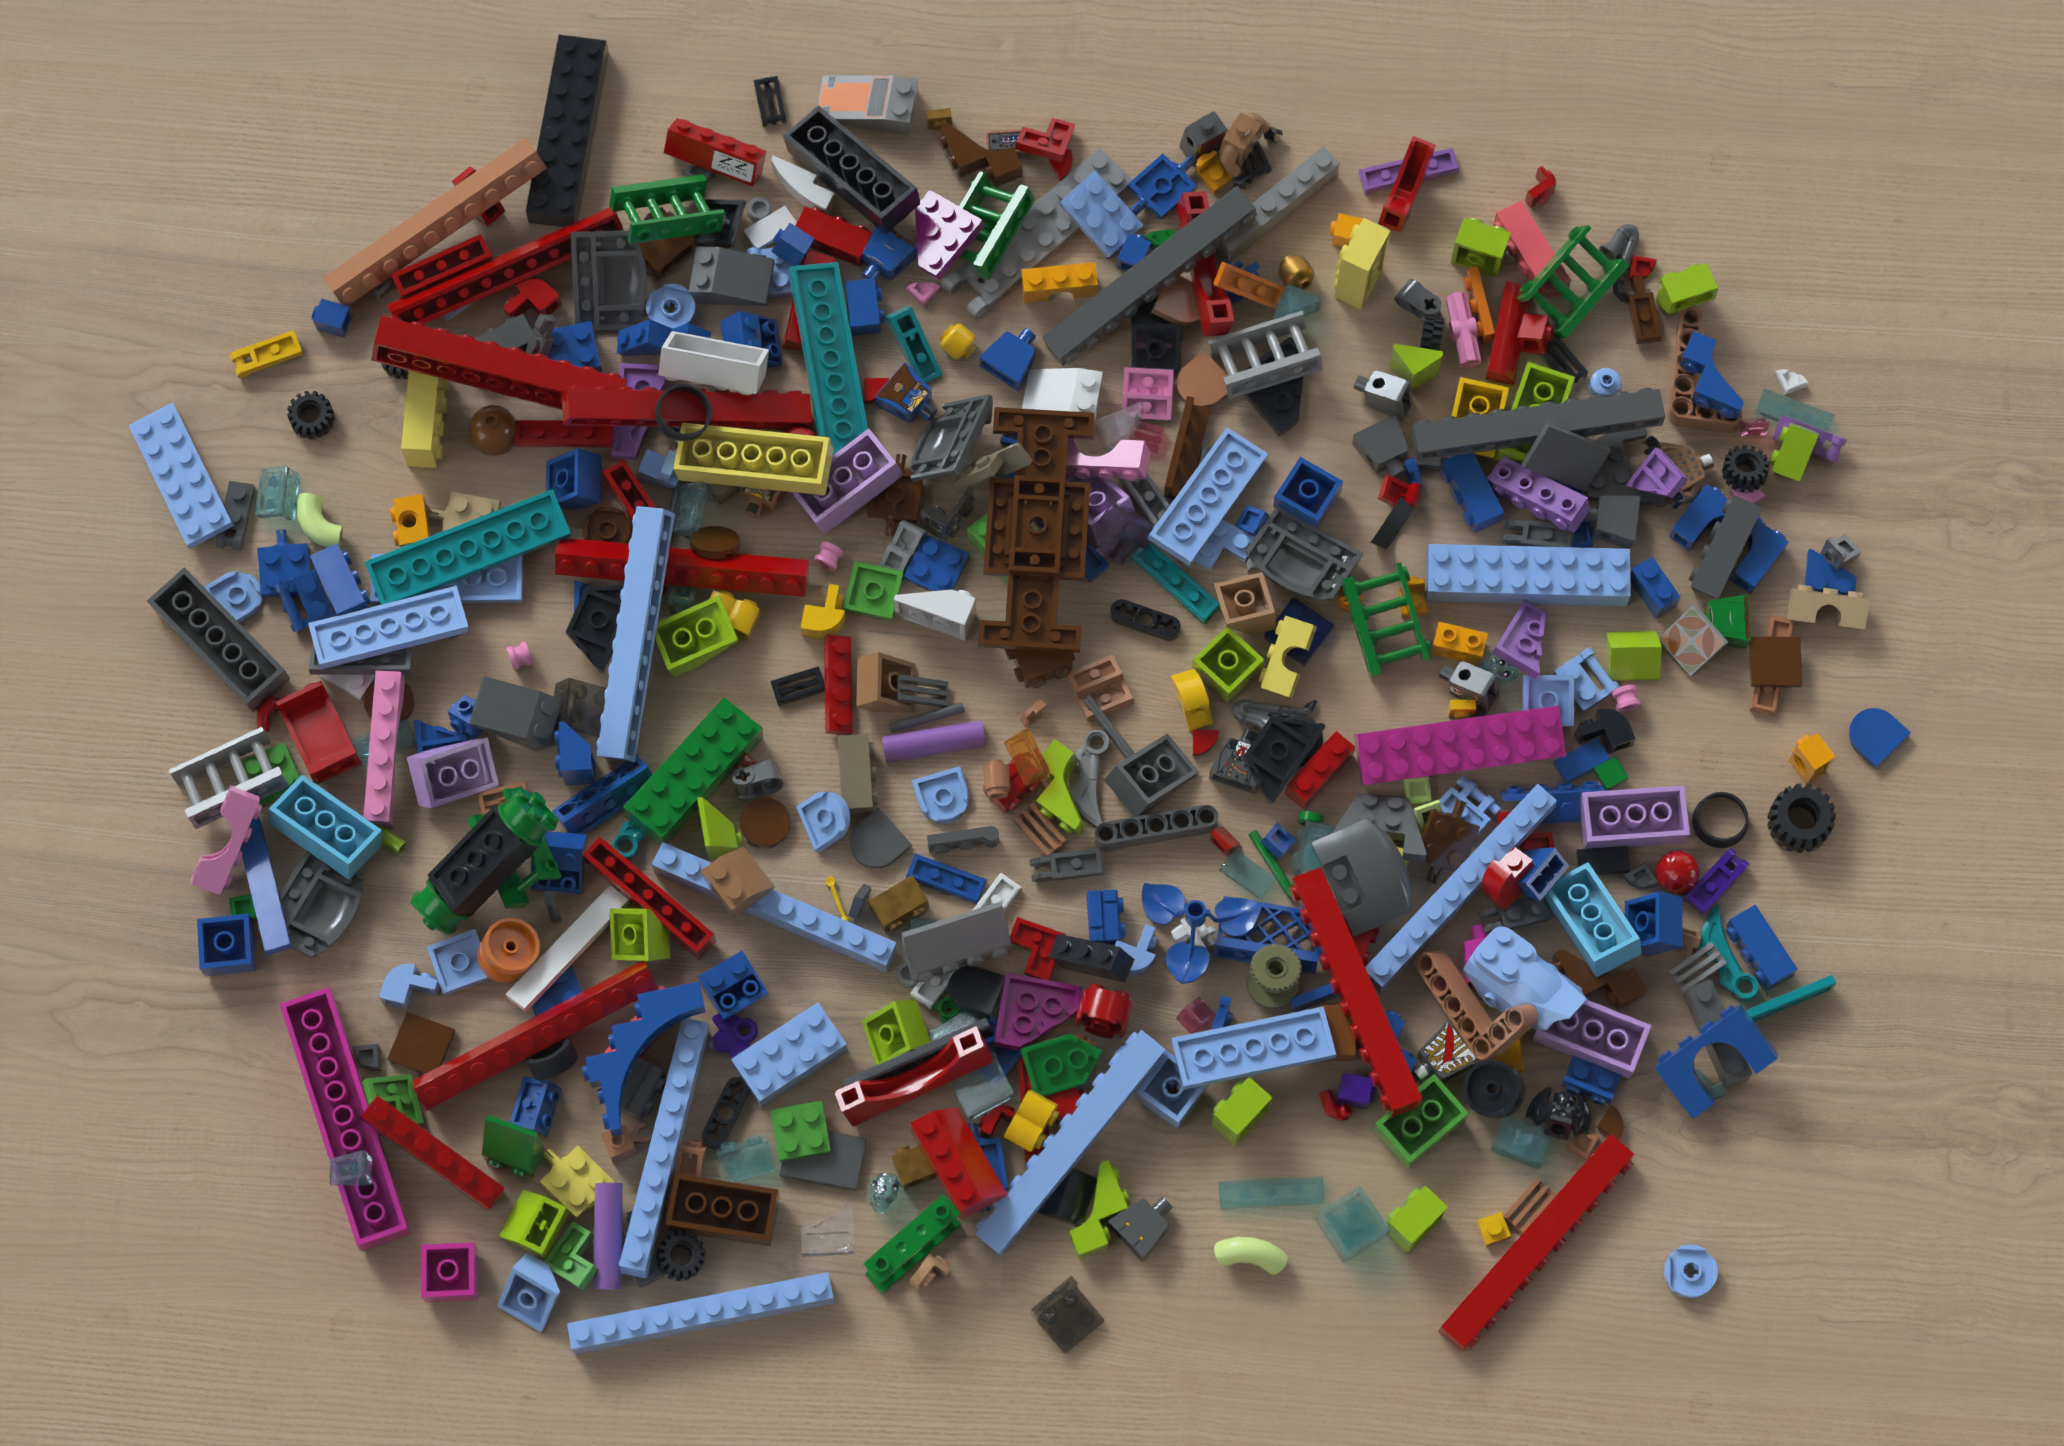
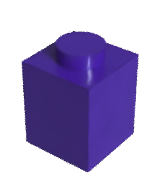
M1343 1073L1336 1103L1348 1104L1351 1107L1367 1110L1369 1102L1374 1103L1377 1088L1372 1087L1370 1078Z

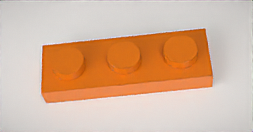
M1221 262L1213 285L1275 310H1278L1286 287L1225 262Z
M1478 266L1470 267L1467 270L1466 277L1463 278L1465 291L1470 292L1471 300H1469L1471 314L1476 316L1478 337L1481 336L1482 343H1492L1495 332Z

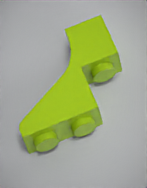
M1054 739L1036 761V764L1041 769V775L1050 781V784L1036 801L1041 807L1039 811L1050 820L1055 817L1061 822L1059 826L1071 835L1074 831L1081 836L1085 826L1069 790V777L1079 759L1071 750Z
M1109 1160L1099 1165L1094 1209L1091 1216L1084 1224L1069 1231V1237L1079 1260L1108 1249V1240H1111V1236L1107 1226H1101L1100 1223L1111 1220L1127 1209V1205L1131 1204L1126 1190H1121L1117 1182L1121 1180L1116 1165L1111 1166Z

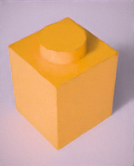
M1339 213L1337 221H1332L1329 235L1333 236L1332 245L1343 247L1345 244L1348 246L1351 240L1349 236L1355 224L1360 225L1363 218Z

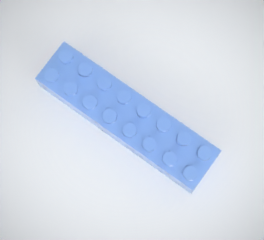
M1428 544L1426 551V601L1522 604L1526 600L1531 604L1627 606L1631 597L1630 549Z

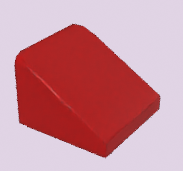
M1224 827L1211 831L1210 841L1225 856H1229L1240 846L1239 841Z

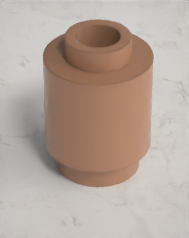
M991 760L988 762V765L983 767L985 792L988 793V798L990 799L1008 797V791H1010L1009 765L1004 764L1002 760Z

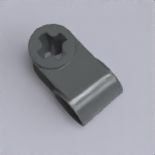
M1409 279L1394 297L1395 302L1402 309L1412 313L1423 322L1425 315L1440 318V298L1414 279Z
M764 760L751 766L736 769L732 774V781L736 785L735 794L742 801H749L763 795L776 793L784 785L778 765L773 760ZM741 775H744V782L742 781ZM745 787H748V794L746 793Z

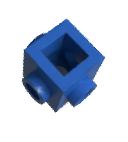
M463 695L448 710L451 720L450 725L457 733H464L476 739L484 731L469 725L476 699L473 700Z

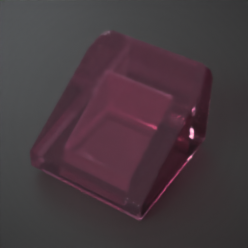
M1764 417L1742 418L1740 422L1741 436L1765 435L1770 426L1769 421Z
M1199 997L1181 1010L1177 1020L1190 1034L1202 1030L1216 1015Z

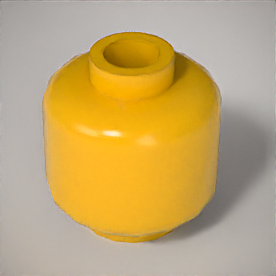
M961 323L955 326L950 324L939 338L941 340V349L955 360H959L963 356L968 358L976 349L973 345L976 336Z

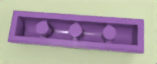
M982 720L882 737L886 763L986 747Z
M595 1183L594 1266L598 1270L594 1274V1289H622V1273L619 1263L622 1255L623 1183Z

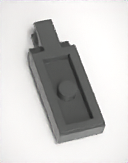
M539 315L532 335L528 340L525 353L532 355L543 354L548 357L554 342L551 334L557 321L552 315Z

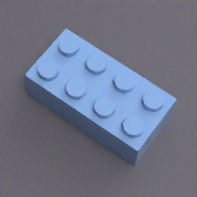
M817 1002L732 1058L731 1061L733 1067L762 1108L846 1053L848 1048L836 1027Z

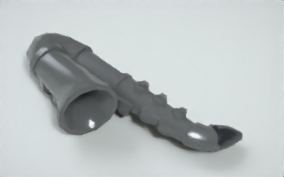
M1625 224L1619 227L1611 240L1599 247V250L1609 260H1616L1617 255H1619L1620 259H1624L1629 264V267L1613 284L1614 294L1625 304H1628V297L1622 287L1632 262L1631 258L1634 250L1639 243V232L1633 224Z
M1240 700L1233 705L1232 714L1240 723L1261 731L1269 720L1270 715L1282 716L1283 718L1294 715H1305L1308 717L1313 712L1317 701L1313 700L1307 703L1304 708H1297L1288 705Z

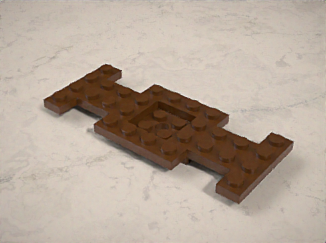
M994 408L993 434L1018 435L1017 443L1022 445L1031 457L1032 462L1030 465L1015 471V479L990 477L983 575L1008 577L1006 620H980L978 647L1080 653L1082 626L1056 624L1059 580L1084 581L1090 483L1065 482L1068 438L1093 440L1095 413ZM1039 520L1043 522L1044 527L1040 531H1034L1030 528L1031 522Z

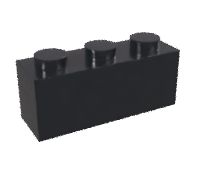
M1062 934L1057 935L1049 954V958L1065 970L1124 983L1135 960L1119 946Z

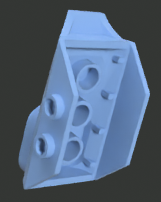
M1497 927L1492 930L1476 948L1463 969L1484 1002L1490 1007H1495L1501 1013L1513 1006L1525 1003L1532 1004L1538 1012V1020L1531 1029L1547 1030L1558 1020L1570 1019L1587 1000L1582 993L1583 989L1560 973L1554 965L1541 959L1529 942L1507 927Z

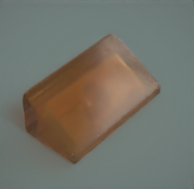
M1029 728L1020 731L1004 742L1025 786L1049 777V767Z

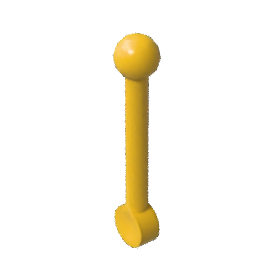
M828 877L825 881L826 886L831 889L841 919L851 922L844 912L835 888V878Z

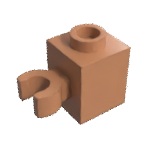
M645 1123L637 1124L632 1132H628L626 1125L623 1124V1134L612 1136L610 1130L601 1134L613 1164L636 1155L637 1152L634 1144L644 1145L651 1141L650 1135L644 1138L639 1137V1132L646 1129Z

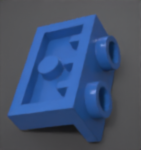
M1572 1056L1561 1086L1565 1087V1091L1570 1092L1572 1095L1580 1096L1582 1094L1590 1097V1101L1597 1105H1610L1621 1075Z
M523 1076L510 1123L547 1137L553 1125V1117L561 1098L562 1088L549 1080H537Z

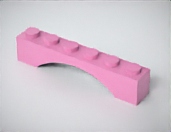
M375 671L364 818L377 827L381 825L393 827L396 747L405 689L403 674L395 671Z

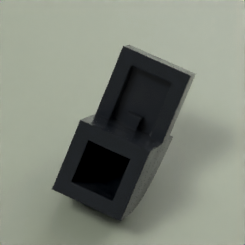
M1607 708L1597 710L1594 717L1595 721L1588 719L1579 723L1574 734L1577 743L1602 736L1609 754L1633 746L1636 739L1626 717L1616 710Z

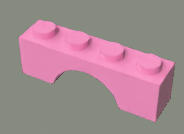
M1068 438L1066 476H1075L1081 479L1100 477L1105 480L1124 478L1129 481L1146 479L1151 452L1145 441L1120 440L1117 446L1103 456L1090 457L1080 452L1073 438Z
M230 785L220 808V813L231 827V838L221 851L212 855L200 856L191 877L192 885L221 895L223 888L228 889L233 875L229 874L233 865L238 866L243 853L239 851L242 842H248L252 832V828H249L252 818L257 820L262 805L259 804V796Z

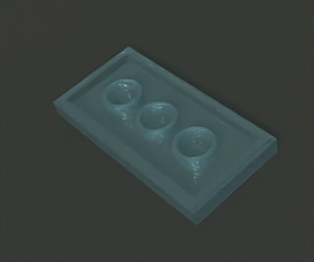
M964 1012L928 1031L930 1041L977 1022L975 1015ZM987 1039L986 1042L994 1062L950 1082L969 1120L1016 1096Z

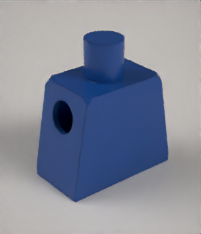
M1024 328L1018 337L1009 331L1005 332L979 357L980 367L1016 391H1019L1036 357V350L1030 345L1036 338L1035 334L1027 328Z
M1556 848L1528 849L1524 852L1526 856L1533 860L1535 866L1517 883L1523 895L1541 901L1569 867Z

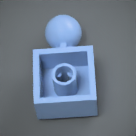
M1121 1046L1116 1053L1122 1054L1128 1046ZM1167 1051L1137 1090L1136 1100L1178 1129L1207 1091L1209 1085L1183 1090L1175 1056ZM1167 1087L1169 1089L1176 1087L1177 1094H1169Z

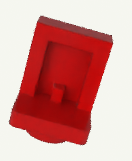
M1543 166L1537 169L1535 176L1539 184L1528 190L1525 202L1530 209L1537 204L1541 206L1550 199V195L1555 191L1556 178L1551 171H1546Z
M1387 475L1383 479L1378 500L1394 507L1402 497L1414 507L1420 499L1419 491L1421 484L1416 482L1409 485L1393 476Z
M994 1103L989 1114L984 1112L978 1124V1127L981 1128L980 1136L985 1139H991L1000 1119L1011 1122L1016 1115L1015 1109L1005 1103L1000 1105Z

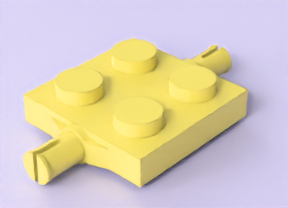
M579 1146L561 1159L551 1149H548L543 1154V1157L553 1167L540 1181V1184L561 1205L567 1207L569 1213L576 1220L584 1212L595 1207V1183H614V1180Z

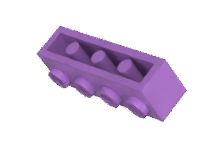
M1502 456L1487 478L1497 498L1502 499L1504 497L1510 500L1517 508H1526L1532 511L1539 519L1544 520L1546 518L1552 521L1561 530L1568 529L1575 533L1590 511L1588 497L1541 474L1525 469L1521 464L1505 456Z

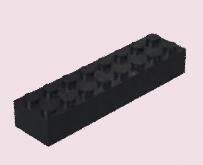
M558 34L537 146V154L547 169L531 179L525 210L529 223L565 227L577 222L579 219L609 56L606 40Z

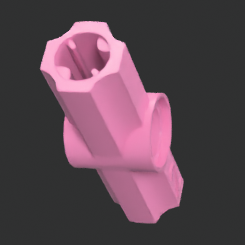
M1455 292L1446 296L1447 310L1450 318V337L1452 343H1455L1459 366L1465 369L1473 368L1481 364L1477 343V324L1471 314L1467 293Z

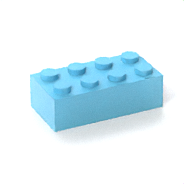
M303 775L269 808V823L271 826L348 880L382 846V830Z
M1589 863L1560 876L1546 893L1547 904L1596 977L1642 954L1639 936Z

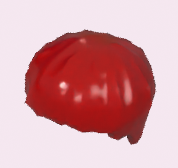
M1676 850L1669 851L1660 858L1656 864L1655 873L1658 884L1662 889L1672 894H1684L1695 887L1700 876V868L1693 856L1687 852Z

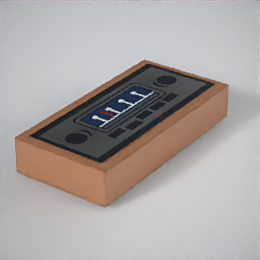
M1021 129L986 132L987 149L1003 150L1012 146L1015 149ZM1015 149L1017 155H1028V154H1030V153H1026V152L1019 151V150H1016V149Z

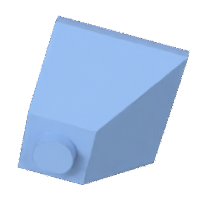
M526 1253L513 1266L497 1304V1307L541 1333L547 1324L560 1292L550 1266Z

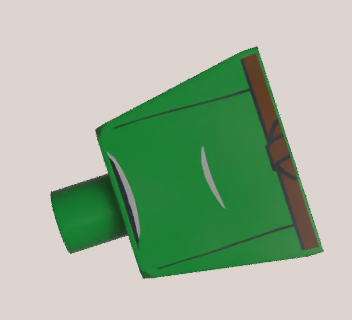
M1749 595L1708 601L1704 615L1728 641L1726 645L1747 648L1751 641Z

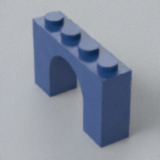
M1706 484L1674 525L1669 538L1690 551L1708 528L1715 525L1717 521L1722 522L1725 516L1722 509L1728 498L1724 496L1720 489ZM1759 517L1748 538L1749 553L1734 571L1730 581L1751 595L1785 551L1789 541L1786 540V537L1780 531L1772 530L1766 526L1765 522Z
M1741 1004L1735 1008L1733 1005L1729 1006L1720 1013L1722 1017L1714 1023L1712 1020L1706 1022L1699 1028L1700 1033L1693 1038L1691 1035L1685 1037L1678 1043L1679 1048L1672 1053L1668 1050L1657 1058L1658 1063L1655 1066V1070L1692 1119L1715 1102V1098L1700 1080L1694 1067L1695 1056L1704 1046L1721 1042L1735 1047L1756 1074L1778 1059L1779 1054Z

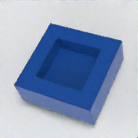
M1246 505L1235 526L1256 536L1270 515L1263 510Z
M1277 822L1261 840V843L1280 859L1295 842L1296 838Z

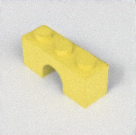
M1285 616L1284 620L1278 622L1275 632L1278 638L1276 644H1271L1267 658L1270 661L1268 667L1263 668L1260 674L1259 682L1262 683L1260 688L1291 699L1293 698L1300 674L1292 672L1286 667L1285 657L1294 648L1309 651L1317 628L1316 626Z

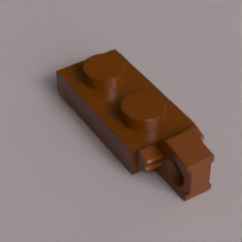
M1643 276L1633 277L1631 281L1632 291H1628V304L1636 344L1661 341L1654 294L1650 288L1645 289Z

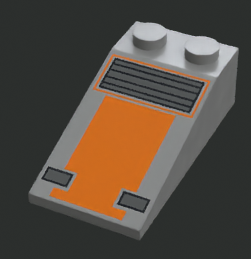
M823 75L817 106L819 105L840 124L845 126L910 135L918 96V79L895 75Z

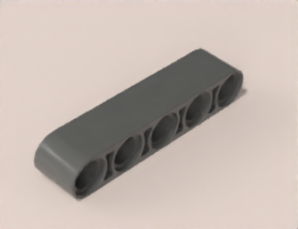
M1200 805L1100 823L1096 827L1094 842L1100 850L1110 851L1208 834L1216 829L1218 812L1211 805ZM1202 815H1209L1213 818V821L1211 823H1203L1200 817ZM1178 819H1184L1188 825L1184 828H1179L1174 822ZM1154 823H1158L1163 829L1160 832H1153L1149 827ZM1127 828H1134L1138 834L1130 837L1124 831ZM1103 832H1108L1113 838L1109 841H1104L1100 839L1099 835Z

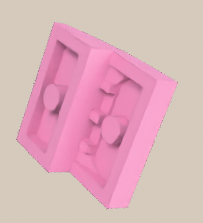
M1124 367L1121 417L1171 420L1174 370Z

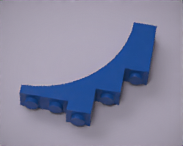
M699 982L637 994L639 1002L634 1003L637 1019H642L611 1026L613 1034L608 1035L611 1050L616 1049V1051L585 1057L587 1065L582 1066L585 1082L590 1081L592 1088L602 1086V1088L597 1089L600 1105L605 1104L607 1112L602 1114L605 1130L610 1129L612 1136L623 1134L621 1124L623 1093L631 1070L639 1056L657 1036L671 1026L689 1017L706 1013Z

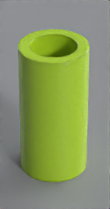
M379 826L378 828L382 830V844L398 855L402 853L407 842L384 826Z

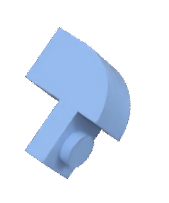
M647 449L638 468L636 478L655 486L674 488L678 482L673 469L676 452L669 450L667 455L664 456Z
M1145 924L1137 947L1117 940L1115 946L1121 947L1135 959L1128 977L1140 976L1153 966L1156 954L1150 953L1148 950L1153 952L1158 937L1154 936L1155 927Z
M402 964L387 974L379 998L382 1004L408 1009L413 990L438 996L440 984L438 980H435V976L431 974L420 973L419 976V970L415 964Z

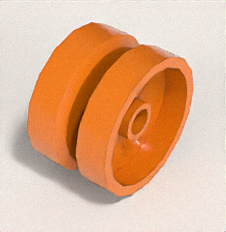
M508 917L496 921L489 927L478 946L477 960L481 970L487 977L496 982L512 983L518 981L532 967L539 954L540 941L538 935L530 924L521 919Z

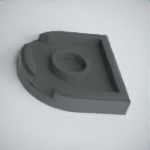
M879 807L855 827L850 839L854 858L861 865L871 868H885L891 865L912 847L908 839Z

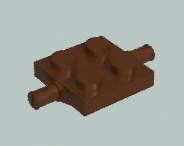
M896 454V463L904 475L870 500L868 506V518L887 521L884 534L889 536L890 533L891 537L895 535L896 523L902 520H906L909 523H917L923 480L915 482L911 480L910 475H914V472L905 469L907 456L902 454V458L901 454Z
M1456 799L1452 813H1442L1431 809L1421 835L1426 850V862L1431 866L1426 881L1436 884L1441 870L1455 872L1469 857L1480 826L1468 822L1461 817L1467 802Z

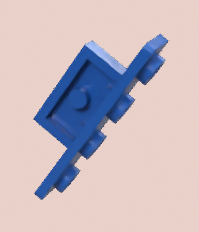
M1596 781L1583 782V785L1573 786L1572 783H1559L1557 787H1547L1545 784H1539L1557 800L1556 807L1540 824L1581 821L1580 796L1582 792L1605 791L1602 784H1598ZM1537 784L1532 785V788L1522 789L1521 786H1508L1507 790H1500V796L1503 801L1523 800Z

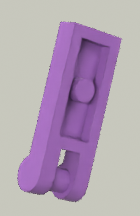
M1781 414L1772 437L1773 439L1779 440L1783 427L1789 428L1790 423H1794L1819 433L1812 451L1813 454L1838 463L1840 459L1839 452L1841 447L1845 446L1847 439ZM1825 440L1832 442L1829 451L1822 448Z

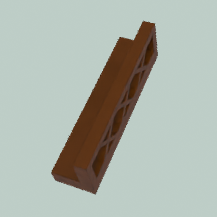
M1191 396L1186 398L1164 487V497L1175 499L1195 472L1211 408L1194 405V397Z

